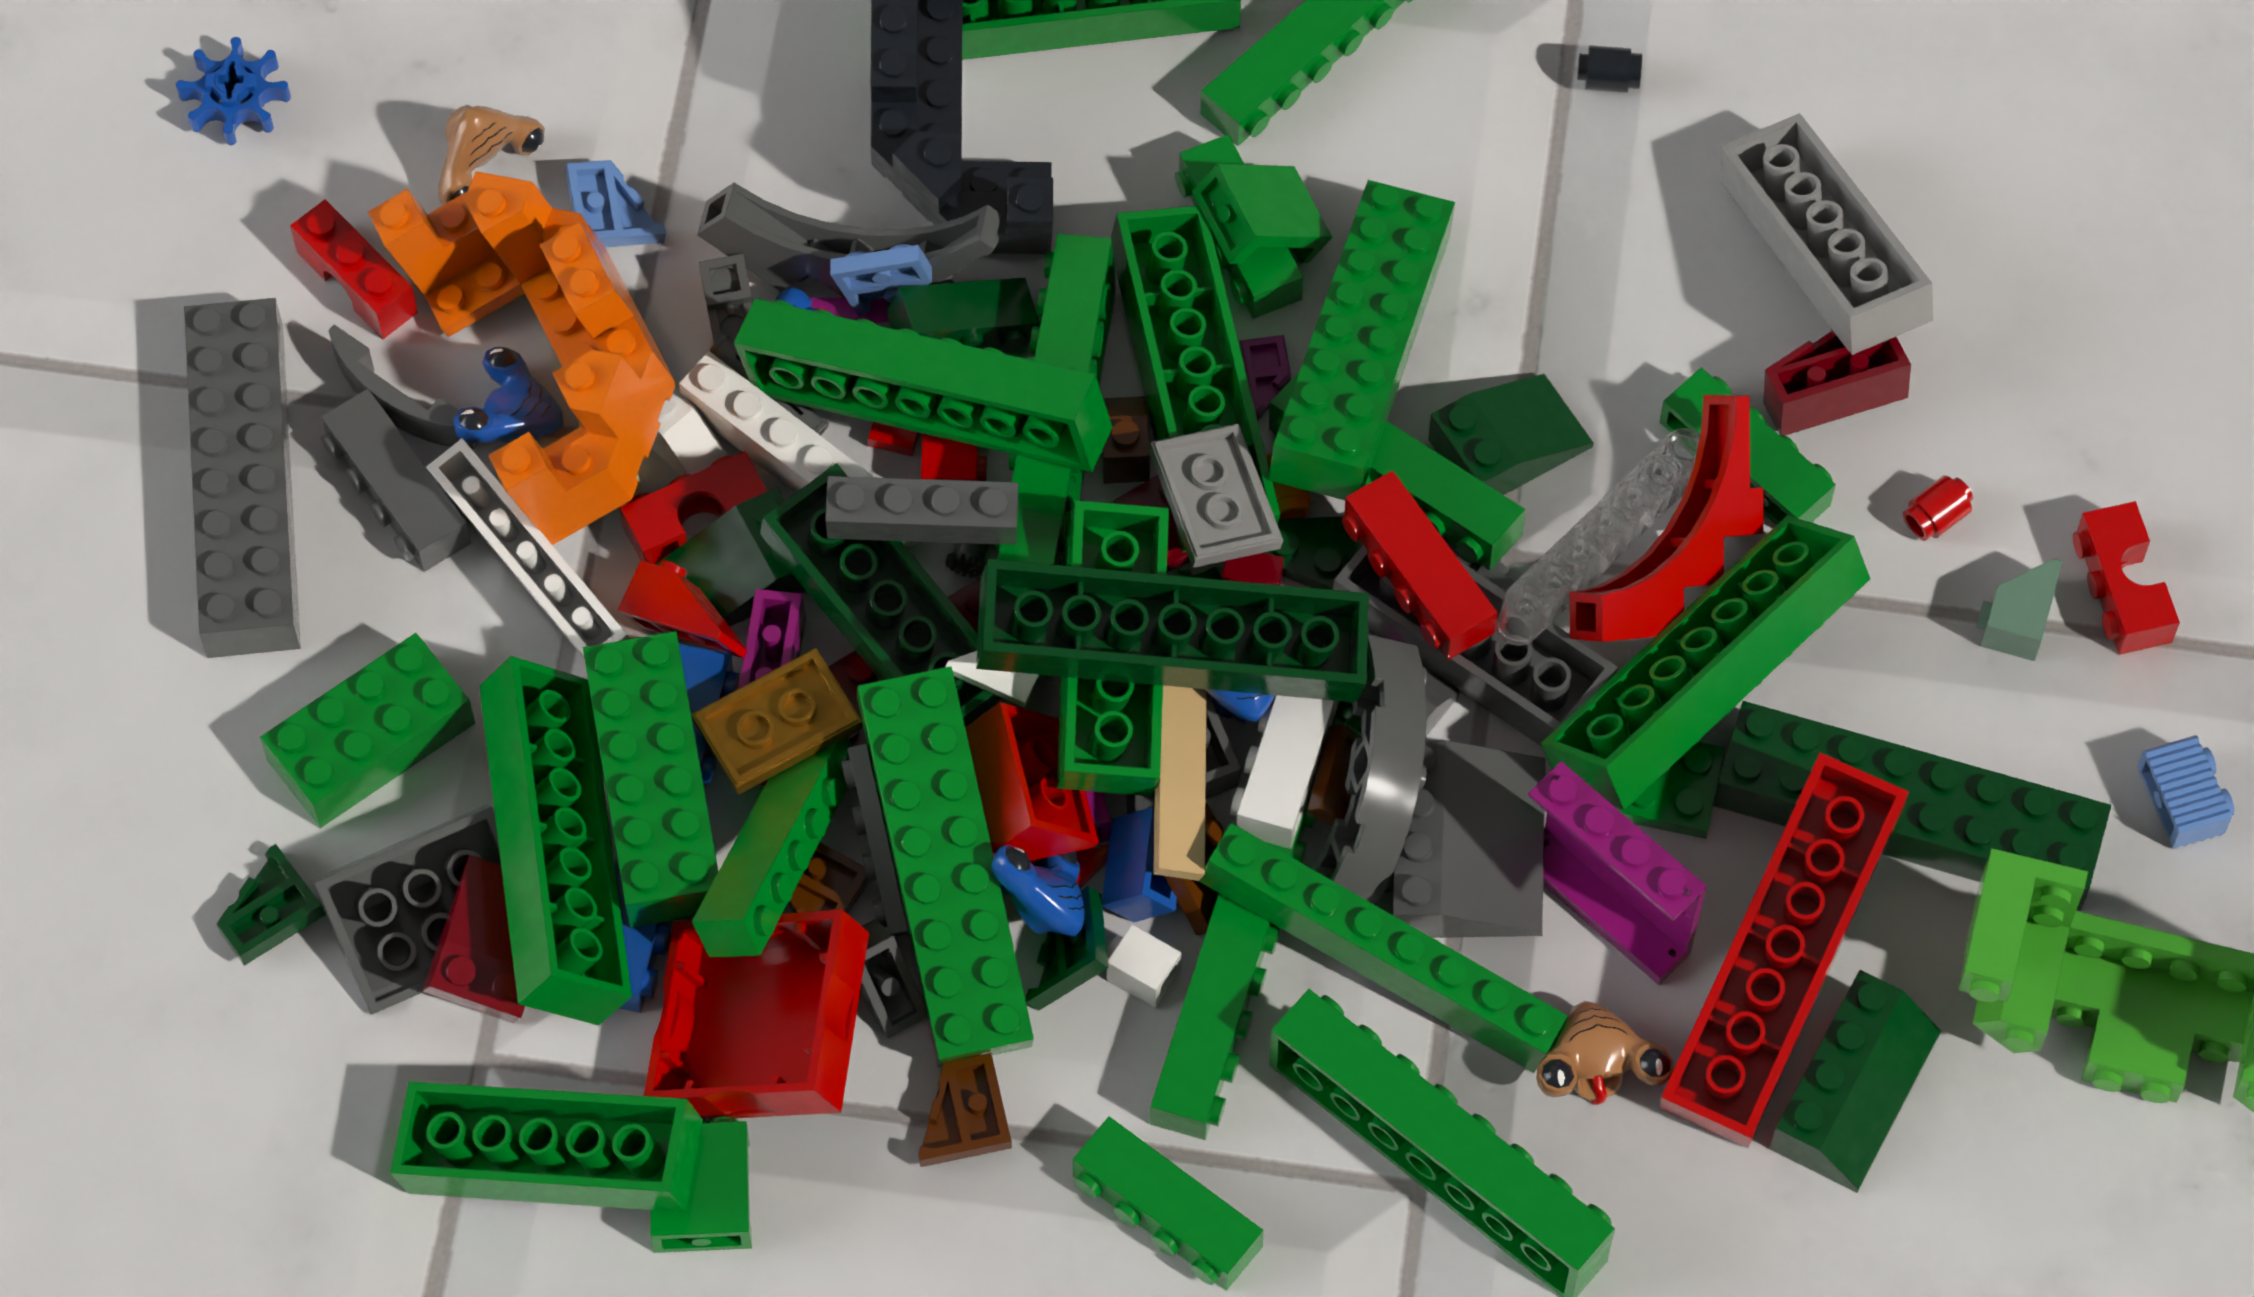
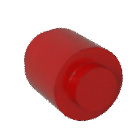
M1943 475L1908 502L1909 508L1903 511L1904 521L1920 540L1926 541L1930 537L1938 538L1972 512L1970 501L1973 500V494L1966 483L1960 478L1952 479L1947 475Z

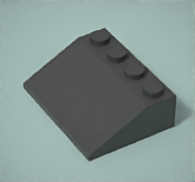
M1425 740L1423 765H1425L1427 772L1426 781L1421 791L1418 792L1409 831L1394 870L1393 916L1432 938L1543 936L1545 810L1528 796V793L1546 776V759L1448 740Z
M486 804L311 880L371 1015L423 993L422 990L468 857L472 855L501 866L495 811L492 806Z

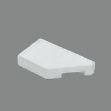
M977 651L947 662L945 667L952 666L955 677L1022 707H1025L1039 676L1038 674L976 669Z

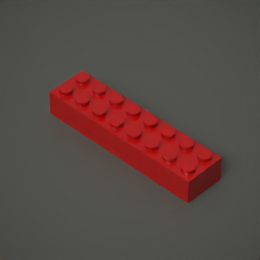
M1819 753L1660 1100V1109L1749 1148L1903 811L1909 791L1823 753Z

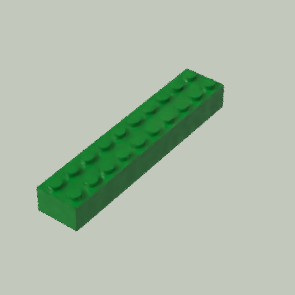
M1057 233L1054 251H1047L1045 256L1044 277L1049 278L1047 289L1040 288L1037 314L1042 316L1040 327L1033 326L1030 352L1035 354V358H1039L1051 365L1068 369L1070 367L1083 368L1096 375L1100 387L1117 291L1112 238ZM1009 453V470H1014L1012 482H1018L1017 545L994 544V548L999 549L997 560L1065 566L1067 518L1074 501H1080L1085 471ZM1039 675L1038 677L1048 678L1049 675Z

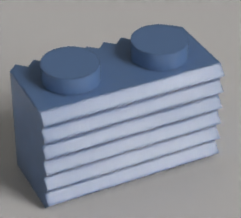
M2194 735L2143 750L2137 767L2172 848L2177 849L2180 846H2187L2190 843L2194 844L2207 838L2212 839L2215 836L2223 835L2234 815V804L2226 788L2220 789V786L2217 784V778L2214 777V774H2216L2214 756L2208 747H2202L2199 743V737Z

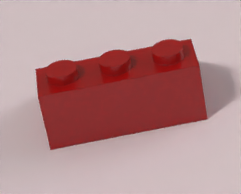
M999 702L965 727L994 854L1002 846H1013L1024 850L1030 857V861L1090 849L1099 844L1086 791L1056 789L1059 736L1058 718Z

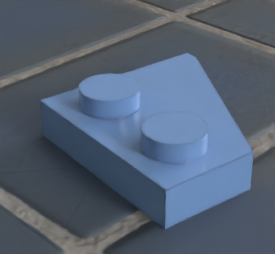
M612 160L567 163L565 174L572 212L582 214L605 247L665 242V227L661 222L656 224L643 208V199L634 188L629 187L625 183L624 175Z
M900 244L891 247L889 250L871 253L858 251L849 253L846 257L830 259V275L856 315L860 316L869 313L870 302L881 296H884V300L892 302L899 287L928 285L932 283V266L919 245Z

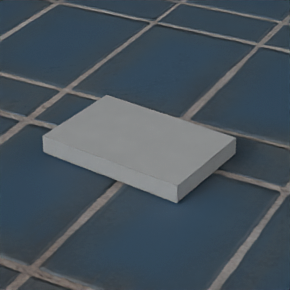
M1239 424L1150 443L1149 453L1193 568L1281 549L1283 538Z

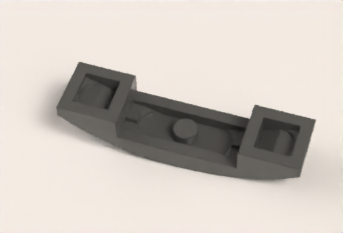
M743 254L698 262L714 343L725 333H728L735 341L752 305V296Z
M335 324L328 330L337 363L352 389L357 394L369 389L396 427L413 436L443 446L452 447L460 440L456 435L453 419L459 412L458 409L439 397L427 410L373 372L374 366L370 350L367 346ZM466 442L471 449H475L478 445Z

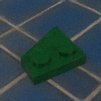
M1344 516L1279 519L1277 524L1283 538L1281 549L1264 553L1284 557L1283 577L1310 588L1333 590L1334 579L1363 544L1360 540L1354 542L1350 538L1342 523Z
M1090 886L1081 890L1085 917L1084 925L1076 936H1067L1060 933L1047 932V937L1041 945L1037 963L1044 967L1039 987L1028 989L1026 995V1002L1039 1011L1109 968L1102 897L1099 892Z

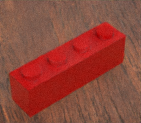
M1393 470L1346 496L1344 517L1342 518L1346 532L1354 542L1360 540L1369 552L1368 558L1374 571L1381 578L1386 576L1392 583L1399 605L1406 613L1413 612L1421 623V633L1431 648H1439L1446 659L1450 660L1495 633L1498 612Z

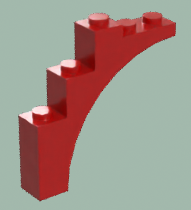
M1703 395L1701 434L1694 467L1682 500L1661 535L1648 551L1625 571L1597 586L1569 592L1570 639L1608 642L1656 637L1684 611V587L1712 585L1724 574V537L1764 534L1763 487H1750V395Z

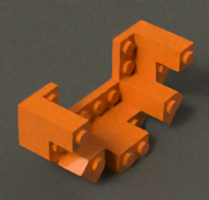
M475 171L467 192L429 214L424 211L408 189L368 211L384 246L425 295L441 330L447 337L454 335L519 296L526 294L562 365L561 368L552 372L570 409L583 424L580 428L545 448H542L530 432H527L488 455L506 492L535 527L554 545L632 500L639 483L636 479L643 458L648 459L661 425L658 418L665 400L670 401L676 382L606 247L582 214L552 208L531 181Z

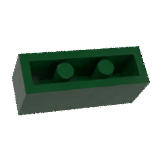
M1026 277L902 286L898 288L886 311L892 329L906 328L926 337L940 340L942 338H951L962 345L980 349L990 347L1003 350L1004 352H1016L1027 348L1031 340L1033 326L1039 327L1040 325Z

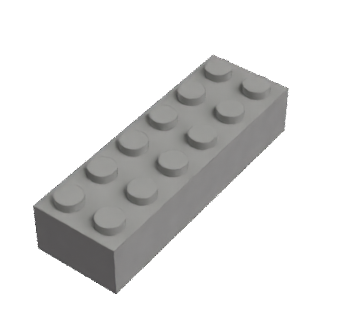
M1800 113L1720 146L1723 186L1851 355L1933 321L1932 282Z

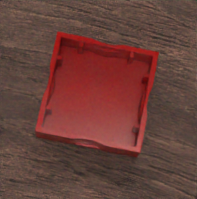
M843 909L784 913L781 915L773 934L770 936L760 956L709 957L692 920L674 921L663 980V1010L653 1038L644 1096L687 1099L703 1120H711L723 1116L737 1119L841 1113L869 932Z

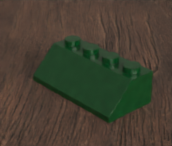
M1859 970L1775 1128L1770 1150L1858 1193L1941 1030L1903 990Z

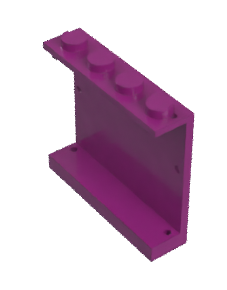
M1561 761L1528 793V796L1547 812L1544 842V886L1655 983L1660 985L1691 954L1706 885ZM1670 952L1675 953V954H1674V957H1671V956L1669 955V953H1670Z

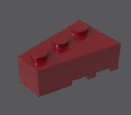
M1831 329V332L1816 342L1807 341L1765 369L1763 404L1779 435H1789L1908 398L1911 363L1897 337L1851 355Z

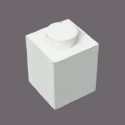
M1131 925L1123 938L1117 935L1107 949L1109 967L1107 969V981L1150 1006L1157 1008L1181 971V952L1134 925Z

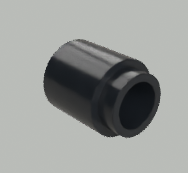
M1589 45L1588 54L1579 53L1577 80L1585 81V90L1628 93V88L1639 89L1642 53H1631V48Z

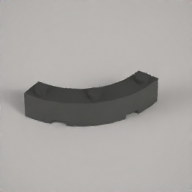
M1368 634L1367 684L1357 701L1352 702L1353 715L1361 717V739L1356 738L1352 745L1345 784L1347 793L1352 794L1345 819H1335L1328 840L1314 865V869L1316 872L1377 905L1383 893L1388 892L1393 885L1394 870L1409 831L1418 792L1421 791L1426 781L1427 772L1425 765H1423L1426 739L1425 685L1427 670L1425 667H1422L1419 650L1416 645Z

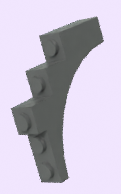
M732 183L706 201L697 236L727 256L743 254L746 269L779 291L785 290L797 281L802 282L811 275L845 298L830 275V259L846 257L849 253L858 251L871 253L889 250L891 247L900 244L919 245L932 266V283L930 284L954 283L952 280L953 275L959 274L965 266L980 257L988 256L994 250L999 240L997 231L1001 214L991 206L986 205L964 217L933 226L907 229H865L828 223L796 214L763 200L740 185Z

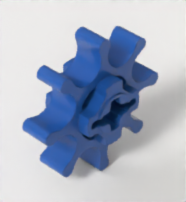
M233 37L230 40L231 54L222 61H212L206 57L203 50H195L193 56L196 67L205 73L204 76L193 82L184 80L176 82L177 92L181 101L199 100L202 102L199 108L188 113L191 130L199 132L210 121H222L225 123L223 133L228 145L236 144V128L245 121H255L261 125L264 132H272L274 126L271 114L263 110L262 107L273 100L288 102L291 99L286 81L268 82L265 80L268 74L279 68L275 51L268 50L257 61H245L242 59L244 50L239 37Z

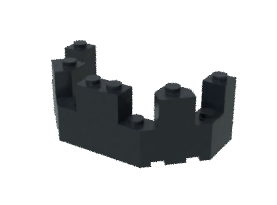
M871 0V165L884 178L887 177L903 193V197L934 225L964 217L986 205L1001 214L997 231L999 240L991 253L1046 254L1047 251H1051L1053 231L1052 162L962 161L963 0Z

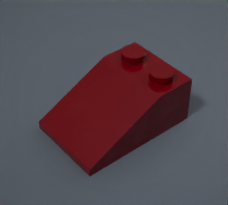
M470 855L422 992L514 1023L522 1018L525 1006L519 1005L517 999L502 868L500 865Z

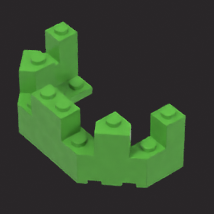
M1991 848L1977 890L1963 954L1965 961L1958 988L1959 991L1967 992L1971 997L1977 999L1972 1024L2012 1053L2041 1050L2048 1033L2051 1018L2056 1019L2059 1024L2070 1028L2091 1027L2092 1030L2081 1080L2093 1082L2095 1087L2104 1091L2116 1092L2126 1090L2138 1093L2143 1099L2153 1103H2167L2168 1101L2177 1103L2185 1086L2191 1052L2199 1053L2201 1058L2210 1062L2221 1063L2227 1060L2239 1062L2233 1097L2253 1112L2254 953L2076 911L2085 889L2088 871Z

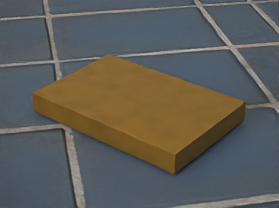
M817 648L691 714L693 722L737 795L863 728L860 717Z

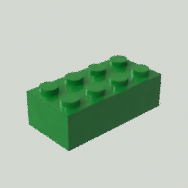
M414 633L260 736V740L269 764L319 828H322L476 723L470 699L418 634Z

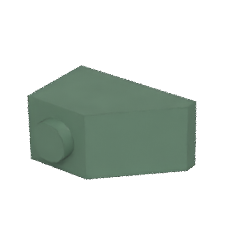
M2052 559L1998 585L1993 602L1983 600L1976 625L1977 628L1984 629L1981 647L2035 661L2063 563L2062 560Z

